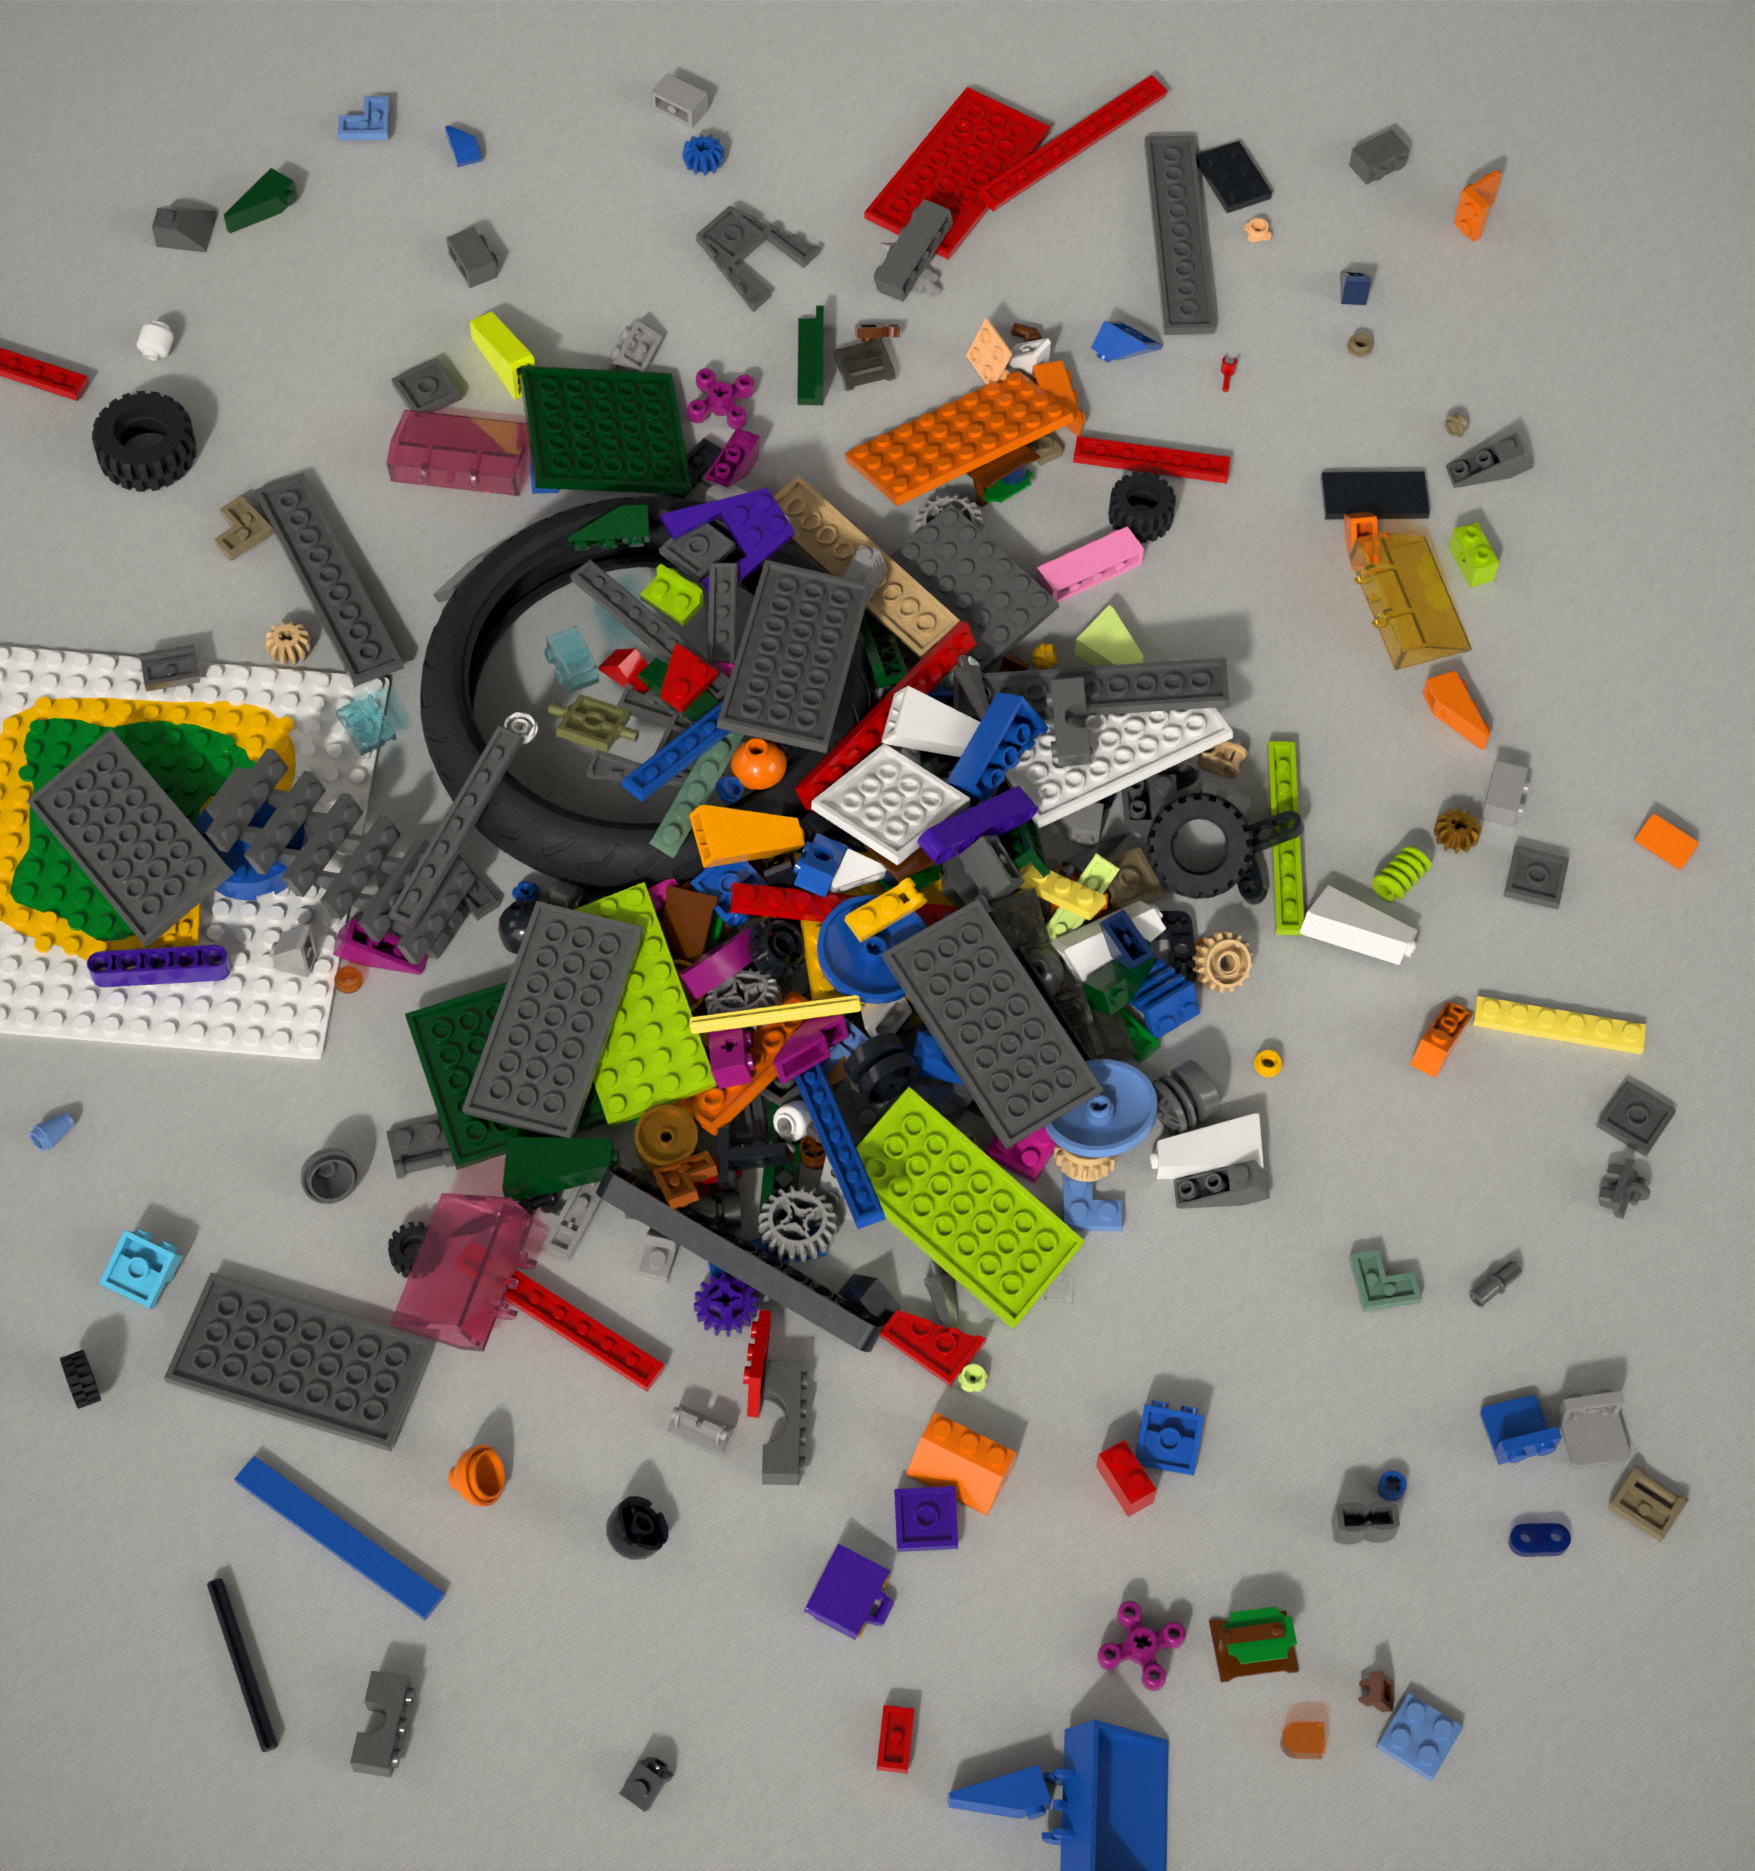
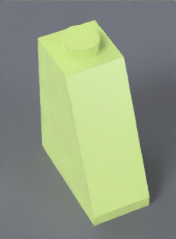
M1110 605L1076 639L1075 654L1092 666L1143 663L1144 656L1114 608Z

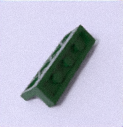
M816 305V318H798L797 405H823L824 306Z
M863 616L860 629L865 639L864 647L878 688L899 683L908 674L893 633L884 625L870 630L866 618Z
M1032 819L999 835L1001 844L1018 871L1031 862L1043 877L1050 873L1040 837Z
M770 1101L766 1144L770 1141H779L780 1139L773 1124L774 1114L780 1106ZM784 1139L780 1141L785 1144L788 1143L795 1150V1155H793L794 1170L790 1165L779 1166L778 1168L777 1166L763 1168L760 1214L763 1213V1203L772 1204L768 1199L770 1195L778 1197V1192L774 1194L775 1187L778 1191L781 1188L785 1193H788L787 1191H789L792 1185L795 1191H798L801 1161L800 1143L802 1139L796 1141V1143ZM786 1169L793 1177V1180L782 1187L776 1181V1176ZM786 1212L781 1213L777 1219L784 1220Z

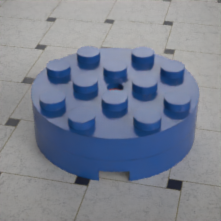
M264 802L247 826L263 828L277 808ZM206 809L202 811L195 823V828L234 872L232 876L215 889L217 892L229 898L252 901L257 900L256 896L273 891L276 895L289 887L282 879L288 867L275 861L266 875L258 874L244 856L250 845L238 838L228 852L220 851L205 833L214 819ZM304 824L300 826L285 848L302 850L307 843Z

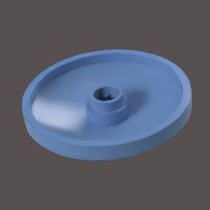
M1109 1059L1085 1061L1103 1088V1092L1045 1126L1046 1132L1057 1145L1076 1155L1101 1158L1124 1153L1140 1144L1155 1125L1158 1114L1155 1089L1150 1080L1140 1070L1127 1063Z

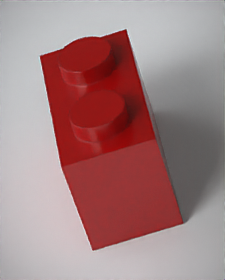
M1125 1440L1099 1453L1096 1468L1128 1517L1154 1503L1157 1489Z

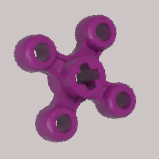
M703 368L699 370L696 374V386L700 391L708 393V397L705 400L695 399L689 403L687 413L690 421L702 423L712 412L718 416L726 415L727 424L734 430L745 427L747 413L743 407L736 406L734 402L738 398L747 399L754 394L755 382L753 378L749 375H740L735 383L730 386L725 382H717L716 375L711 369Z
M1125 1601L1118 1608L1117 1620L1127 1630L1128 1638L1121 1644L1111 1642L1103 1644L1098 1650L1097 1661L1103 1669L1114 1670L1121 1662L1131 1660L1142 1668L1141 1681L1143 1686L1149 1691H1158L1165 1685L1167 1675L1164 1668L1157 1663L1155 1654L1161 1648L1177 1649L1181 1647L1185 1642L1186 1630L1182 1624L1174 1621L1167 1623L1160 1631L1152 1632L1142 1625V1610L1139 1604L1134 1601ZM1130 1612L1134 1616L1128 1617L1125 1613ZM1175 1633L1178 1637L1173 1638L1169 1634ZM1141 1642L1147 1644L1142 1650L1137 1648ZM1111 1654L1114 1658L1108 1659L1105 1655ZM1156 1675L1158 1680H1152L1149 1676Z

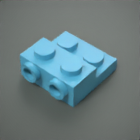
M136 1228L135 1232L124 1230L98 1284L147 1308L154 1309L166 1282H171L183 1256L176 1253L178 1247L162 1240L159 1245L151 1241L153 1235L139 1228Z

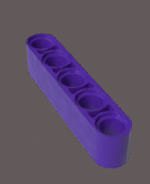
M1017 786L927 829L919 837L917 843L930 859L938 865L960 855L982 836H999L1026 823L1034 817L1039 807L1021 786Z
M220 945L100 951L93 953L87 960V968L91 979L98 987L220 981L227 978L231 972L227 951ZM216 961H221L219 964L212 965ZM186 963H193L190 966H183ZM160 964H163V965H164V966H162V967H160V968H155L157 965H160ZM130 966H135L133 969L126 970Z

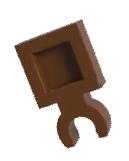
M855 324V335L857 339H861V342H876V338L900 337V327L898 324Z

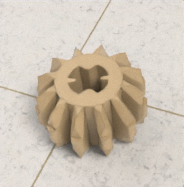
M293 619L289 624H285L281 620L279 627L271 625V632L266 633V652L270 654L274 662L280 660V663L284 666L288 661H291L295 666L296 659L304 660L305 653H310V634L308 631H305L303 624L296 625Z

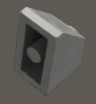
M1090 804L1053 823L1071 843H1078L1082 846L1096 845L1099 843L1104 804Z
M303 925L281 933L278 942L275 941L273 943L270 957L273 958L276 970L308 978L317 956L311 926Z

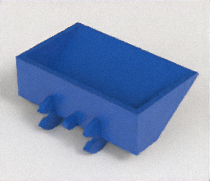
M1091 1720L1065 1729L1063 1768H1055V1773L1044 1772V1780L1046 1782L1063 1786L1062 1800H1053V1809L1062 1811L1061 1829H1053V1833L1042 1832V1841L1061 1846L1060 1871H1166L1168 1740L1098 1720Z

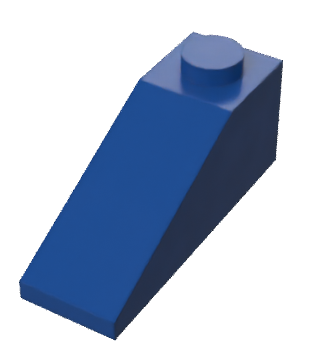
M1035 1765L949 1792L947 1803L949 1808L1018 1819L1028 1816V1819L1032 1820L1046 1814V1810L1050 1809L1051 1798L1040 1766Z

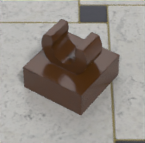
M1382 1671L1370 1672V1680L1363 1679L1359 1681V1686L1363 1689H1369L1368 1696L1358 1697L1359 1702L1365 1706L1373 1705L1381 1712L1393 1711L1394 1681Z

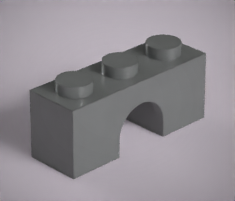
M1083 677L1050 680L1051 690L1046 691L1047 707H1053L1054 716H1048L1050 733L1055 732L1056 741H1051L1052 758H1058L1059 767L1092 764L1089 729L1073 728L1067 724L1072 716L1087 713Z
M371 1671L365 1704L368 1711L383 1714L386 1717L384 1726L377 1732H357L350 1761L354 1772L391 1778L393 1768L399 1767L401 1749H398L400 1737L406 1736L408 1718H404L407 1706L412 1707L415 1696V1688L411 1687L409 1676Z

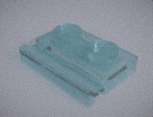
M371 694L367 695L368 698L362 701L358 699L336 710L339 721L361 756L385 745V742L391 739L393 741L397 739L395 731Z

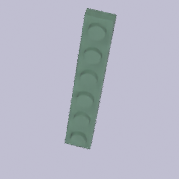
M729 733L697 759L652 837L650 845L672 858L675 857L692 828L689 814L698 806L705 805L729 763L733 752L745 734Z

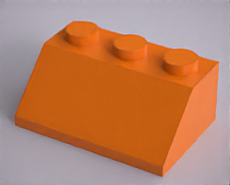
M935 1412L919 1441L906 1476L928 1487L955 1486L956 1501L988 1516L1015 1465L1016 1452Z

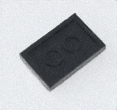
M1240 141L1196 155L1199 170L1226 213L1271 199L1272 192Z

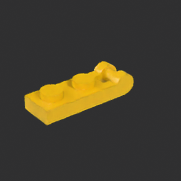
M910 877L845 916L844 921L860 943L921 908L927 902L925 896L922 893H918L914 888L916 884ZM906 895L909 901L903 903L900 897Z

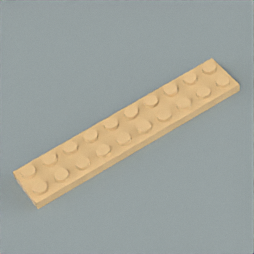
M799 475L773 496L784 515L790 518V524L795 531V536L790 540L814 559L827 574L842 577L860 545L881 551L889 571L885 572L886 576H883L884 580H881V584L878 585L879 588L875 589L876 593H873L874 597H871L866 610L920 659L960 621Z

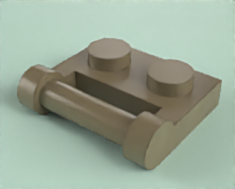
M1636 1465L1610 1504L1609 1509L1659 1542H1662L1689 1498L1682 1494L1678 1496L1643 1473L1644 1469ZM1638 1483L1639 1485H1641L1648 1491L1652 1492L1668 1504L1672 1505V1509L1670 1510L1660 1502L1656 1501L1655 1499H1653L1652 1497H1650L1649 1495L1635 1487V1484Z

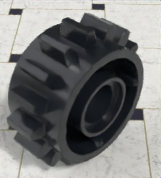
M768 917L753 927L754 931L748 935L751 938L747 944L749 956L764 975L771 973L774 979L781 976L785 979L801 969L800 965L806 961L803 958L805 954L804 939L799 930L790 921H784L777 917L772 920L771 917Z

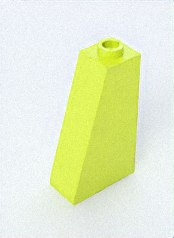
M492 311L469 321L471 338L512 397L515 400L521 398L520 366H535L534 356Z

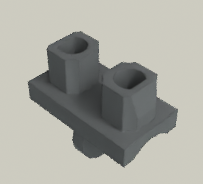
M1626 1158L1624 1165L1609 1164L1606 1179L1608 1183L1617 1184L1616 1189L1602 1187L1598 1195L1600 1206L1613 1209L1614 1215L1617 1218H1624L1629 1203L1637 1205L1639 1200H1647L1650 1196V1189L1644 1185L1646 1179L1638 1177V1172L1634 1170L1635 1160Z

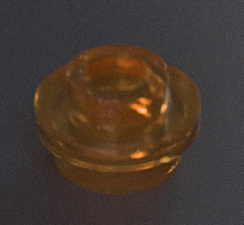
M345 966L336 973L334 983L340 992L351 994L361 988L363 977L358 969L352 966ZM347 979L354 980L351 983H344Z

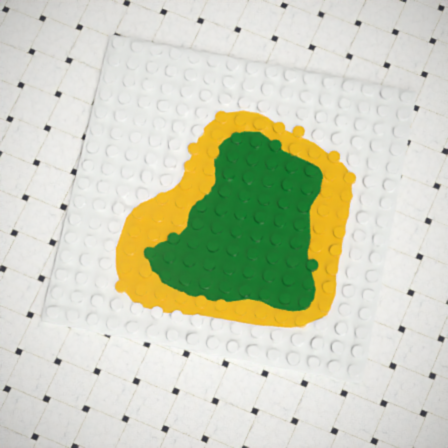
M0 646V1033L320 1059L323 1056L340 957L333 955L338 932L347 923L349 913L348 910L342 920L332 917L320 901L327 890L314 883L304 897L296 896L288 887L276 895L273 891L256 896L257 900L252 901L229 898L214 890L200 902L199 946L220 945L224 947L231 965V972L227 978L208 982L98 987L93 983L87 968L88 958L93 953L100 951L140 949L141 941L26 801L112 729L194 826L199 815L208 806L236 767L252 769L266 749H274L288 767V770L274 789L290 791L304 771L313 772L326 791L312 811L327 814L341 793L350 794L364 813L349 834L363 836L390 687L389 679L380 677L354 687L347 674L197 662L200 683L146 692L140 657ZM304 825L308 841L314 830ZM340 846L323 871L339 873L353 853ZM303 925L311 926L317 956L308 978L276 970L273 958L270 957L271 947L275 941L278 942L282 932ZM216 961L212 965L219 964L221 961ZM186 963L183 966H190L193 963ZM160 964V965H157L155 968H160V967H162V966H164V965H163V964ZM130 966L126 970L133 969L135 966Z

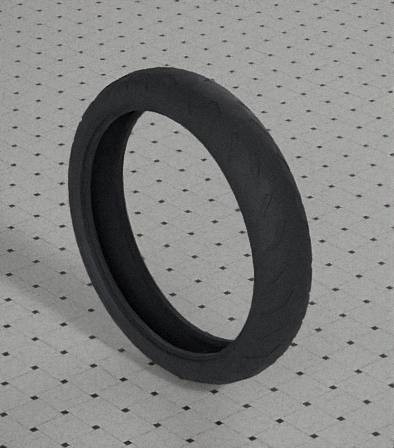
M639 496L635 498L608 499L573 507L537 521L519 531L516 535L510 537L491 551L471 570L446 603L437 624L433 628L423 662L420 689L421 721L428 752L437 774L453 802L487 746L474 718V700L484 664L503 633L521 614L536 602L572 583L570 575L590 559L605 572L636 567H658L659 564L667 568L679 569L659 552V548L671 538V535L660 519V515L706 502L675 497ZM647 504L650 542H644V546L629 547L628 543L617 544L618 547L605 549L601 548V545H592L588 550H575L574 547H569L568 537L619 506ZM721 517L709 522L710 525L732 540L736 545V548L721 563H735L746 557ZM791 540L784 544L770 558L766 559L827 574L814 559ZM765 561L759 565L756 571L744 578L738 587L755 596ZM861 629L858 634L827 753L802 748L787 762L786 772L777 784L766 789L754 790L747 796L724 808L798 818L799 822L811 812L810 810H805L795 787L873 707L871 666L864 647L865 639ZM508 771L505 772L475 824V828L496 847L532 869L557 880H563L583 886L584 888L603 892L618 893L645 882L649 889L668 879H676L683 885L689 880H694L706 869L703 868L693 828L689 831L675 857L672 858L649 844L660 823L613 822L581 815L564 809L537 795Z

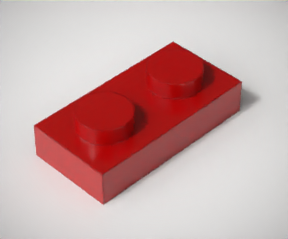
M883 1705L876 1770L908 1774L915 1708Z

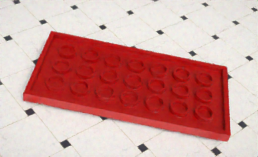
M966 87L865 210L864 219L899 235L902 228L907 226L911 220L914 209L919 207L924 199L950 210L953 225L935 251V254L949 260L990 209L977 195L979 189L1033 154L1049 135L1050 126Z

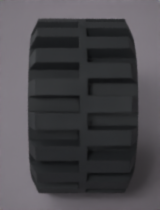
M1133 472L1132 476H1123L1122 481L1118 480L1111 491L1108 515L1109 523L1113 524L1112 529L1120 530L1128 526L1136 539L1140 540V543H1146V540L1149 539L1151 542L1156 541L1157 536L1162 538L1166 531L1170 530L1173 523L1176 496L1173 494L1174 489L1172 486H1168V481L1165 479L1160 480L1159 475L1154 474L1151 476L1149 472H1143V474ZM1133 505H1146L1152 509L1139 510L1134 508Z

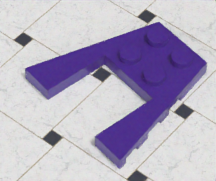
M768 488L660 515L661 521L674 541L721 517L746 556L735 562L737 563V587L744 578L756 571L763 561L768 557L770 558L795 536L794 529ZM709 577L701 580V586L709 597Z

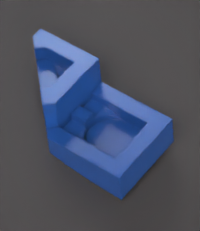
M449 125L445 126V132L457 167L481 162L482 158L475 136Z

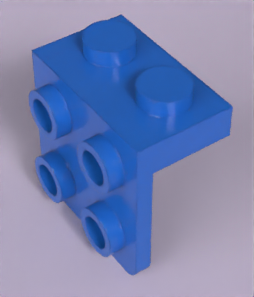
M1533 1395L1485 1406L1480 1411V1417L1498 1465L1508 1462L1517 1463L1536 1455L1545 1456L1551 1454L1556 1450L1562 1438L1558 1426L1548 1428L1539 1402Z

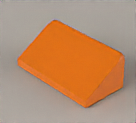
M1654 813L1634 840L1680 871L1694 855L1699 845L1697 840Z

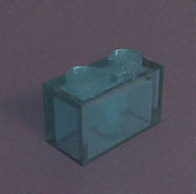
M577 625L546 636L547 648L544 649L545 657L549 664H554L556 679L559 685L564 684L568 694L599 683L598 666Z

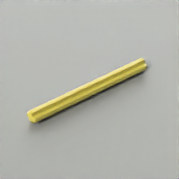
M851 995L696 1016L690 1018V1030L692 1034L855 1013L861 1011L860 997Z

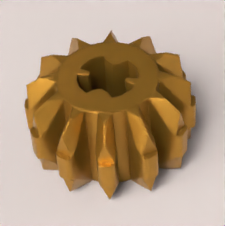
M1460 807L1455 812L1448 808L1444 815L1440 814L1438 816L1437 824L1434 827L1437 844H1445V851L1451 848L1454 849L1455 854L1459 853L1460 849L1467 853L1479 841L1478 837L1482 829L1478 825V817H1470V810L1463 813Z

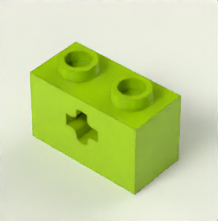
M1478 522L1453 529L1449 549L1469 587L1494 581L1499 561Z

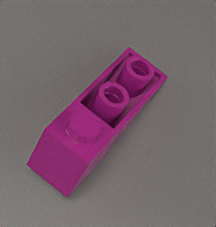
M736 428L706 474L705 479L729 488L746 477L759 459L760 436Z

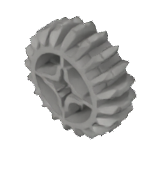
M947 493L945 498L941 499L936 495L935 502L927 499L926 507L920 506L919 514H916L914 533L919 532L950 504L959 510L982 533H984L985 522L981 510H978L975 502L970 503L968 497L960 500L958 493L954 498H950Z
M754 967L748 971L741 969L740 972H737L708 992V996L705 998L706 1012L710 1015L781 1005V989L771 973L764 975L762 971H756ZM759 1026L744 1027L745 1031L754 1029L757 1032V1027Z
M791 1185L789 1193H785L780 1188L778 1197L770 1195L768 1199L772 1204L763 1203V1213L758 1216V1222L760 1223L758 1232L760 1235H763L761 1237L762 1243L768 1245L770 1253L778 1251V1258L780 1260L786 1255L789 1256L791 1263L794 1262L795 1257H800V1260L804 1263L807 1255H810L815 1260L817 1258V1250L825 1253L827 1251L826 1244L832 1245L834 1241L833 1235L837 1233V1225L835 1224L837 1222V1215L833 1213L834 1207L832 1203L826 1204L827 1198L825 1194L817 1197L815 1188L810 1193H807L804 1185L800 1188V1191H795V1188ZM785 1211L786 1218L780 1221V1225L774 1227L777 1217ZM821 1221L820 1229L810 1237L809 1230Z

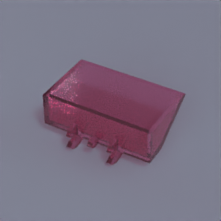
M404 410L391 438L386 462L391 482L520 496L529 446L527 425L521 422Z
M442 1193L389 1326L458 1349L484 1352L496 1318L513 1320L517 1316L518 1311L508 1309L509 1304L503 1302L508 1288L518 1287L519 1280L512 1278L516 1267L534 1269L537 1261L527 1258L529 1253L522 1251L534 1218L510 1197Z

